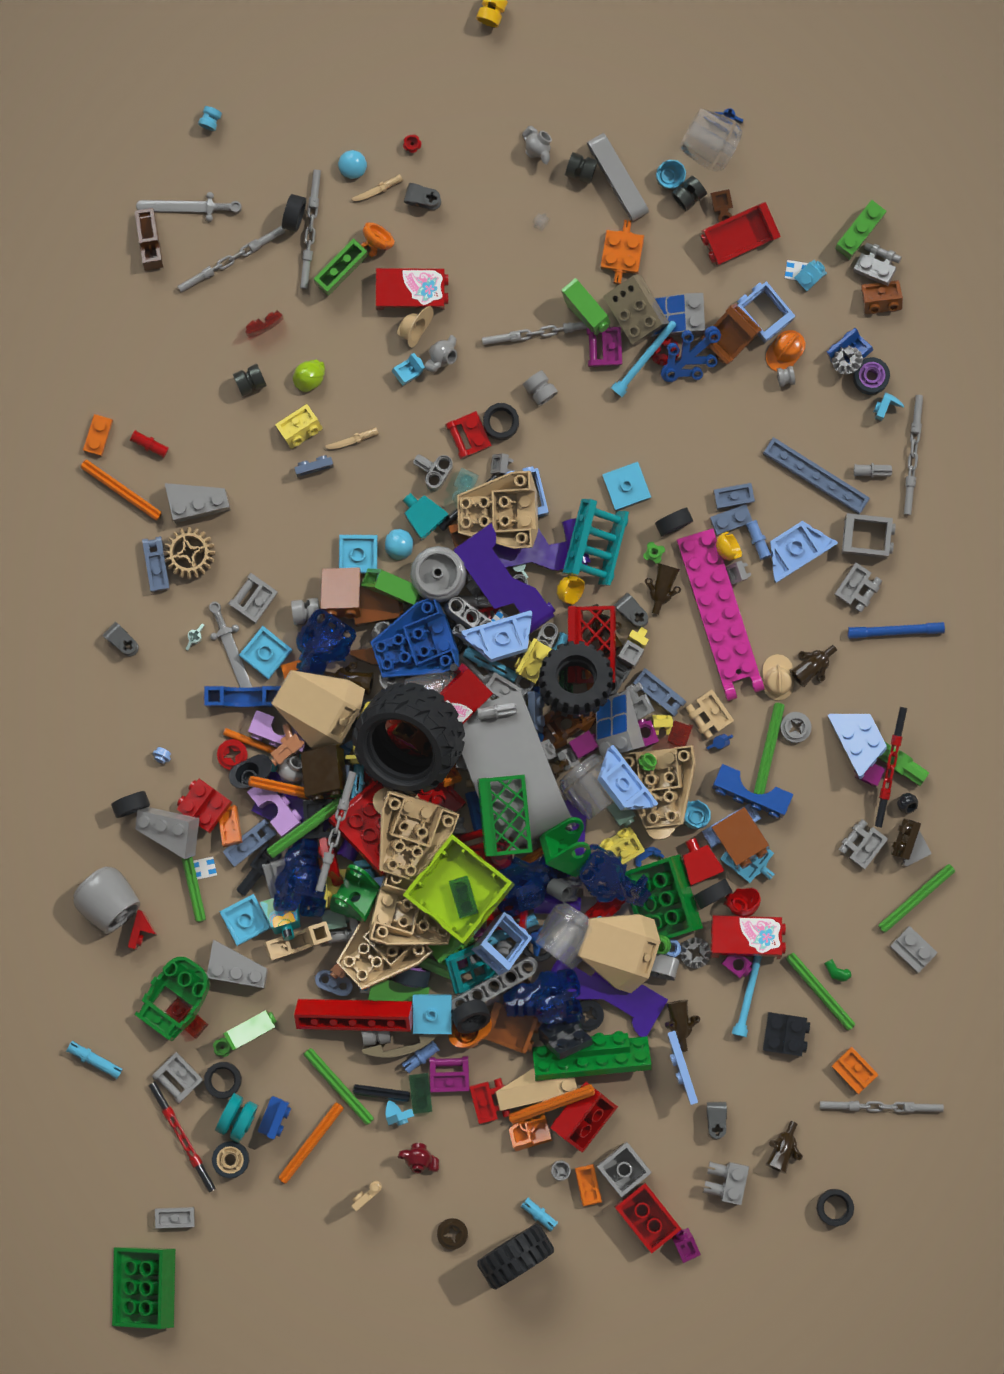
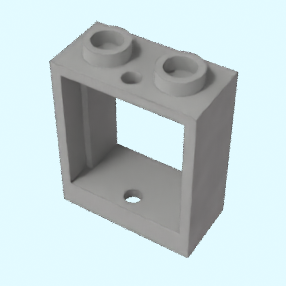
M847 513L845 516L841 554L888 558L889 554L893 553L894 543L890 542L891 535L895 534V524L892 523L893 518ZM854 521L886 524L884 551L851 547Z

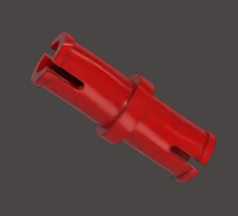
M137 430L133 432L130 441L144 447L145 451L148 452L150 450L162 458L166 456L169 447L155 441V438H149L137 432Z

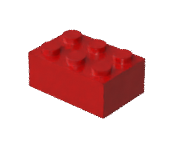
M585 1082L581 1087L589 1085V1083ZM596 1089L593 1096L566 1105L565 1109L550 1127L582 1153L618 1108L617 1105Z
M645 1182L614 1206L651 1254L682 1230Z

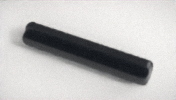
M355 1084L353 1087L354 1095L408 1102L410 1099L409 1091Z

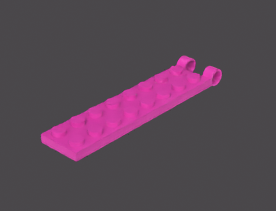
M712 528L677 539L676 541L726 699L730 701L737 699L732 682L750 677L755 693L765 689L724 560L717 552V538ZM740 669L741 674H737L736 670Z

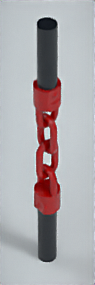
M900 707L894 735L892 734V746L888 757L885 779L879 795L880 802L875 826L882 828L887 802L890 799L894 768L897 763L899 746H901L903 738L902 731L907 713L906 707ZM892 756L895 757L893 765L890 764Z
M156 1082L151 1083L148 1086L162 1108L164 1117L168 1120L189 1156L190 1163L193 1168H196L209 1192L215 1190L214 1184L202 1165L201 1158L196 1154L181 1128L172 1107H169ZM177 1127L179 1128L180 1132L182 1133L181 1135H179V1133H178V1131H177V1129H176ZM184 1138H185L186 1142H187L188 1145H189V1146H187V1147L185 1146V1144H184V1142H183V1139H184Z

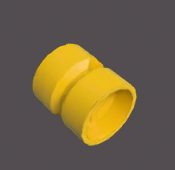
M483 0L481 3L483 7L479 8L476 19L484 25L497 28L502 19L500 13H504L508 3L507 0Z

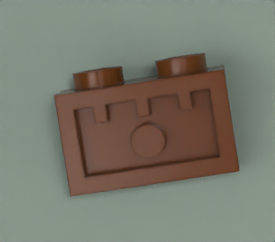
M899 280L890 281L888 286L882 283L861 285L865 314L902 310L903 296Z

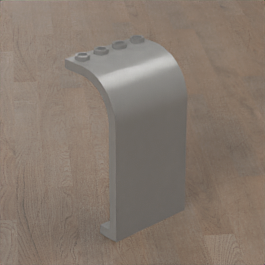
M519 689L484 703L480 707L515 703L516 714L501 716L499 719L495 717L479 721L478 711H476L463 724L465 736L462 741L465 742L462 756L478 797L477 779L525 775L532 846H534L544 832L572 816L555 780L525 703L523 693ZM521 779L512 780L508 787L517 793L521 789ZM498 781L490 782L491 790L498 795L504 786ZM506 788L499 797L508 804L515 795ZM516 797L510 806L519 813L523 808V802ZM498 799L493 803V810L498 814L506 807ZM507 808L501 816L511 823L517 814ZM518 816L512 825L521 832L525 827V821ZM500 818L494 824L495 829L501 834L508 826ZM570 823L565 827V829L567 831H572V827L576 826V824ZM509 827L503 836L515 839L519 834ZM522 836L514 843L518 848L523 846L528 848L527 840ZM500 838L498 842L503 843L505 840Z

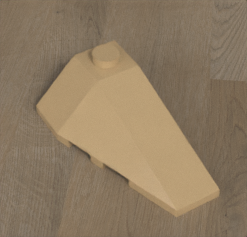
M533 1068L495 1093L499 1110L502 1111L548 1100L577 1089L575 1077L535 1081V1071Z

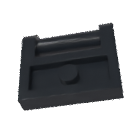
M324 799L322 802L303 800L304 821L335 799ZM322 822L304 835V839H321L324 837L328 839L330 832H324V822ZM329 822L331 832V830L335 829V827ZM333 832L331 839H336L338 833L334 834Z

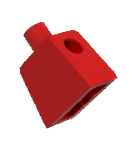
M696 837L685 842L689 853L683 855L682 858L690 886L724 872V868L708 845L700 848Z

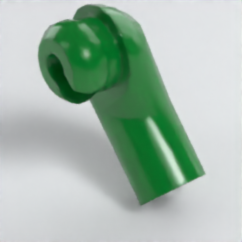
M833 959L824 963L832 979L845 982L851 978V971L849 969L837 968Z

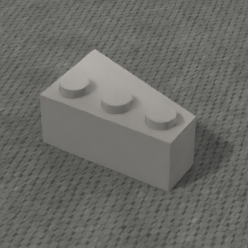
M165 483L171 514L175 523L231 510L225 488Z
M151 807L137 810L136 830L183 859L195 856L199 818Z
M213 940L207 971L208 978L265 988L268 968Z

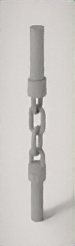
M321 170L313 171L311 197H309L307 211L310 222L309 227L305 230L304 237L307 249L303 250L301 289H308L310 263L313 255L310 246L315 241L313 220L318 214ZM310 209H315V215H310ZM308 230L309 232L313 231L312 241H307Z
M280 226L258 240L255 239L241 247L240 252L234 256L228 255L220 259L215 267L211 268L208 266L201 273L178 285L179 290L183 292L200 281L214 276V271L226 269L234 263L236 258L248 256L257 251L262 245L285 233L284 229ZM249 246L251 251L245 254L243 249ZM229 258L231 262L222 267L220 263Z
M569 322L568 324L563 323V327L560 328L550 325L543 326L539 331L535 332L524 329L512 331L508 334L483 337L482 343L483 345L506 341L516 342L528 340L532 335L536 334L547 337L554 336L558 331L562 330L566 334L576 330L587 329L588 327L583 322ZM554 328L552 329L554 333L543 334L545 333L543 329ZM528 332L526 333L528 337L521 338V333Z
M916 395L914 417L910 432L911 453L908 457L909 472L905 482L904 515H911L913 492L916 486V477L914 476L918 463L917 447L922 428L923 395ZM914 434H918L917 440L913 439ZM911 457L915 458L914 466L911 465Z
M352 771L348 773L342 798L339 799L335 813L337 824L335 829L331 830L328 838L329 852H324L323 865L315 889L320 892L324 890L329 868L335 856L332 854V849L338 845L341 833L338 830L340 821L345 819L349 807V798L356 777V773ZM339 810L344 811L342 818L341 816L338 817ZM333 832L334 834L338 833L335 844L331 842Z
M820 1101V1109H844L849 1111H859L860 1108H865L870 1112L893 1109L895 1112L914 1113V1111L943 1112L944 1109L943 1104H914V1102H895L893 1105H887L880 1101H868L866 1104H860L859 1101ZM869 1104H880V1109H869L871 1107ZM897 1105H903V1110L897 1109Z

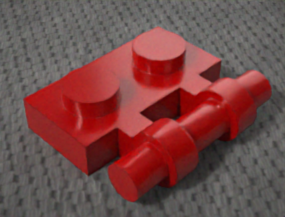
M501 1078L494 1080L495 1088L490 1089L488 1081L469 1086L479 1124L498 1119L496 1112L500 1110L498 1105L494 1106L492 1094H496V1091L505 1086ZM509 1109L502 1110L503 1118L509 1116Z

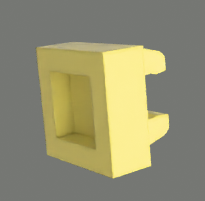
M643 627L639 629L638 633L632 630L627 640L644 649L649 639L645 638L648 630Z
M671 714L652 715V724L656 735H659L661 727L666 729V735L670 734L673 727Z

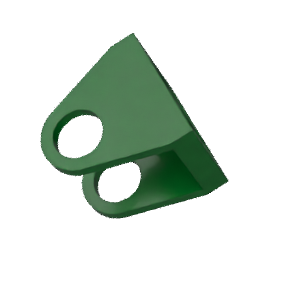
M568 818L539 837L546 865L574 877H577L582 872L591 854L589 844L577 842L584 829L583 821L580 818ZM570 823L579 824V827L574 831H567L565 829ZM583 847L586 849L584 854L576 856V848Z
M350 864L346 868L344 883L341 884L337 894H333L329 908L338 914L366 922L376 902L380 886L364 869ZM353 896H360L357 902L351 901Z

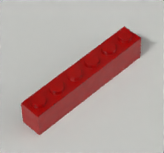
M298 999L294 1018L296 1029L411 1032L413 1003L412 1001Z

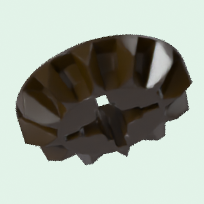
M449 1218L439 1225L437 1238L443 1247L451 1250L458 1249L467 1241L468 1230L461 1220ZM450 1225L454 1231H461V1233L455 1235V1242H453L451 1236H444L450 1232Z

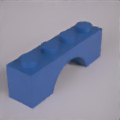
M204 686V706L274 707L271 703L281 686L251 688Z
M724 764L721 765L712 786L717 794L722 796L727 794L738 803L743 804L745 802L751 804L750 807L757 811L762 809L769 812L768 815L775 819L784 817L793 797L792 793L775 787L766 794L751 793L743 786L740 771Z

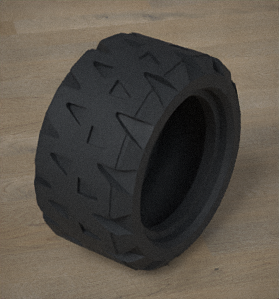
M404 683L393 684L378 692L356 721L352 733V744L355 746L354 753L359 764L365 767L366 774L375 782L379 781L382 783L384 788L394 792L400 790L404 794H418L422 789L425 793L436 788L439 783L444 781L462 754L465 742L462 741L465 736L463 723L458 721L457 717L459 714L451 703H447L444 700V696L434 689L427 690L424 688V685L408 683L406 685ZM402 720L419 728L428 738L433 755L426 758L416 757L400 750L389 738L385 721Z

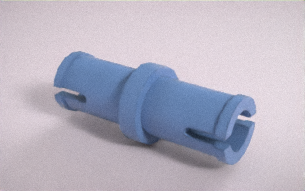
M757 520L747 523L746 527L752 538L751 543L755 545L760 560L770 557L771 553L765 542L766 537L762 535Z
M431 1041L420 1051H415V1055L403 1062L402 1065L408 1073H411L420 1064H425L426 1060L440 1051L434 1041Z

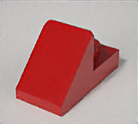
M137 911L128 944L129 948L137 949L138 946L141 947L144 935H141L142 931L157 935L144 911Z

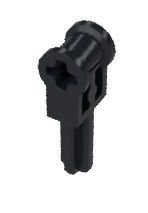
M268 843L251 862L250 866L253 868L237 887V891L243 896L247 895L261 875L265 877L262 864H269L282 857L281 853L273 859L266 854L268 853L267 848H269Z

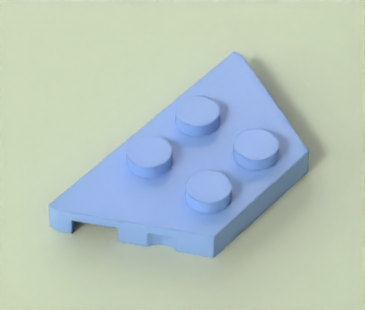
M804 521L796 524L770 541L774 582L781 581L837 545L838 542L824 535L821 531L812 528Z
M532 611L461 631V636L490 662L527 652Z
M829 714L828 718L859 779H862L864 773L870 766L872 767L875 764L877 758L887 749L870 714Z
M610 746L606 751L597 780L618 808L622 811L648 809L658 805L657 801L615 746Z
M669 1032L668 1038L673 1053L669 1056L672 1065L677 1066L678 1073H675L678 1084H683L691 1105L698 1103L676 1032Z

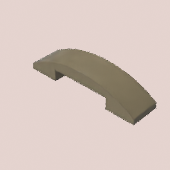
M420 1034L419 1043L383 1051L382 1044L363 1048L362 1051L364 1054L375 1057L402 1056L423 1048L439 1034Z

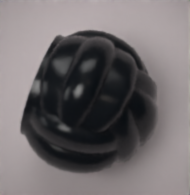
M905 793L899 797L897 806L902 812L912 813L918 807V799L913 794Z

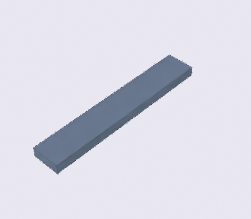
M774 437L763 452L768 458L859 515L870 499Z

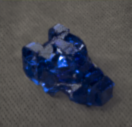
M315 610L296 637L297 648L302 653L298 659L301 662L297 663L296 668L298 670L296 671L324 675L328 663L345 662V657L348 656L350 647L356 638V631L325 610ZM320 614H324L325 620L322 623H317V617ZM330 622L336 625L334 629L328 625ZM344 631L351 634L349 638L343 635Z
M299 839L286 852L284 856L285 867L276 877L274 883L276 894L274 895L273 907L275 911L295 912L300 903V915L303 917L316 918L322 917L326 907V900L324 899L326 883L323 892L315 890L321 869H319L317 841Z
M598 844L589 845L591 850H596L597 848L599 850L590 854L588 860L581 867L578 876L584 886H586V889H588V892H591L590 895L596 897V900L607 903L617 898L621 901L625 900L626 903H633V905L642 907L651 896V892L646 888L648 881L646 875L643 874L638 881L630 879L625 875L627 864L621 863V856L617 857L612 850H606Z
M544 854L532 863L514 857L509 867L498 870L515 884L505 896L506 900H502L498 905L500 913L505 912L514 917L520 915L523 911L537 908L544 902L548 883L552 879L566 878L567 873L546 865ZM506 906H513V909L510 911L504 910Z
M572 969L557 970V972L542 971L534 983L518 984L503 995V1004L508 1017L534 1016L540 1022L548 1025L565 1021L572 1023L581 1020L583 1017L579 999H575L581 994L580 983L576 972ZM576 989L574 992H569L568 990ZM577 1011L578 1013L570 1014L569 1012Z

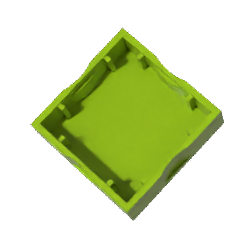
M451 834L434 855L430 865L417 876L403 896L440 924L461 943L467 945L515 884Z

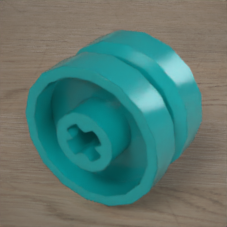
M234 1093L225 1107L215 1131L225 1135L230 1127L233 1126L230 1139L240 1143L245 1133L248 1132L259 1105L249 1101L240 1110L244 1101L243 1097Z

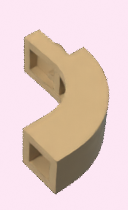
M325 921L294 932L295 938L292 940L284 941L282 936L264 942L269 959L272 961L332 940Z

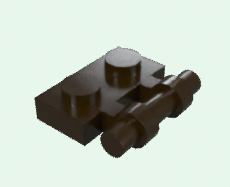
M903 819L902 825H899L897 840L892 846L894 847L892 855L907 860L910 859L921 823Z

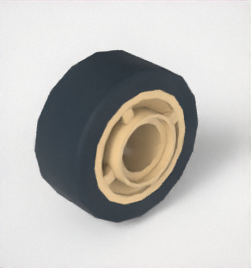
M235 1141L220 1144L212 1156V1165L215 1171L225 1178H236L243 1174L248 1168L250 1161L246 1148ZM228 1154L235 1156L236 1162L234 1165L226 1163V1156Z

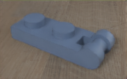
M161 536L155 537L156 539L153 540L142 539L151 592L170 589ZM157 547V552H150V548Z
M646 668L633 682L634 685L641 683L643 687L641 691L673 717L677 715V710L686 703L681 696ZM670 698L675 700L672 706L667 703Z
M266 819L242 836L243 843L229 846L223 851L234 867L277 835L274 829L271 830L268 826L269 823ZM261 829L266 834L262 838L257 833Z

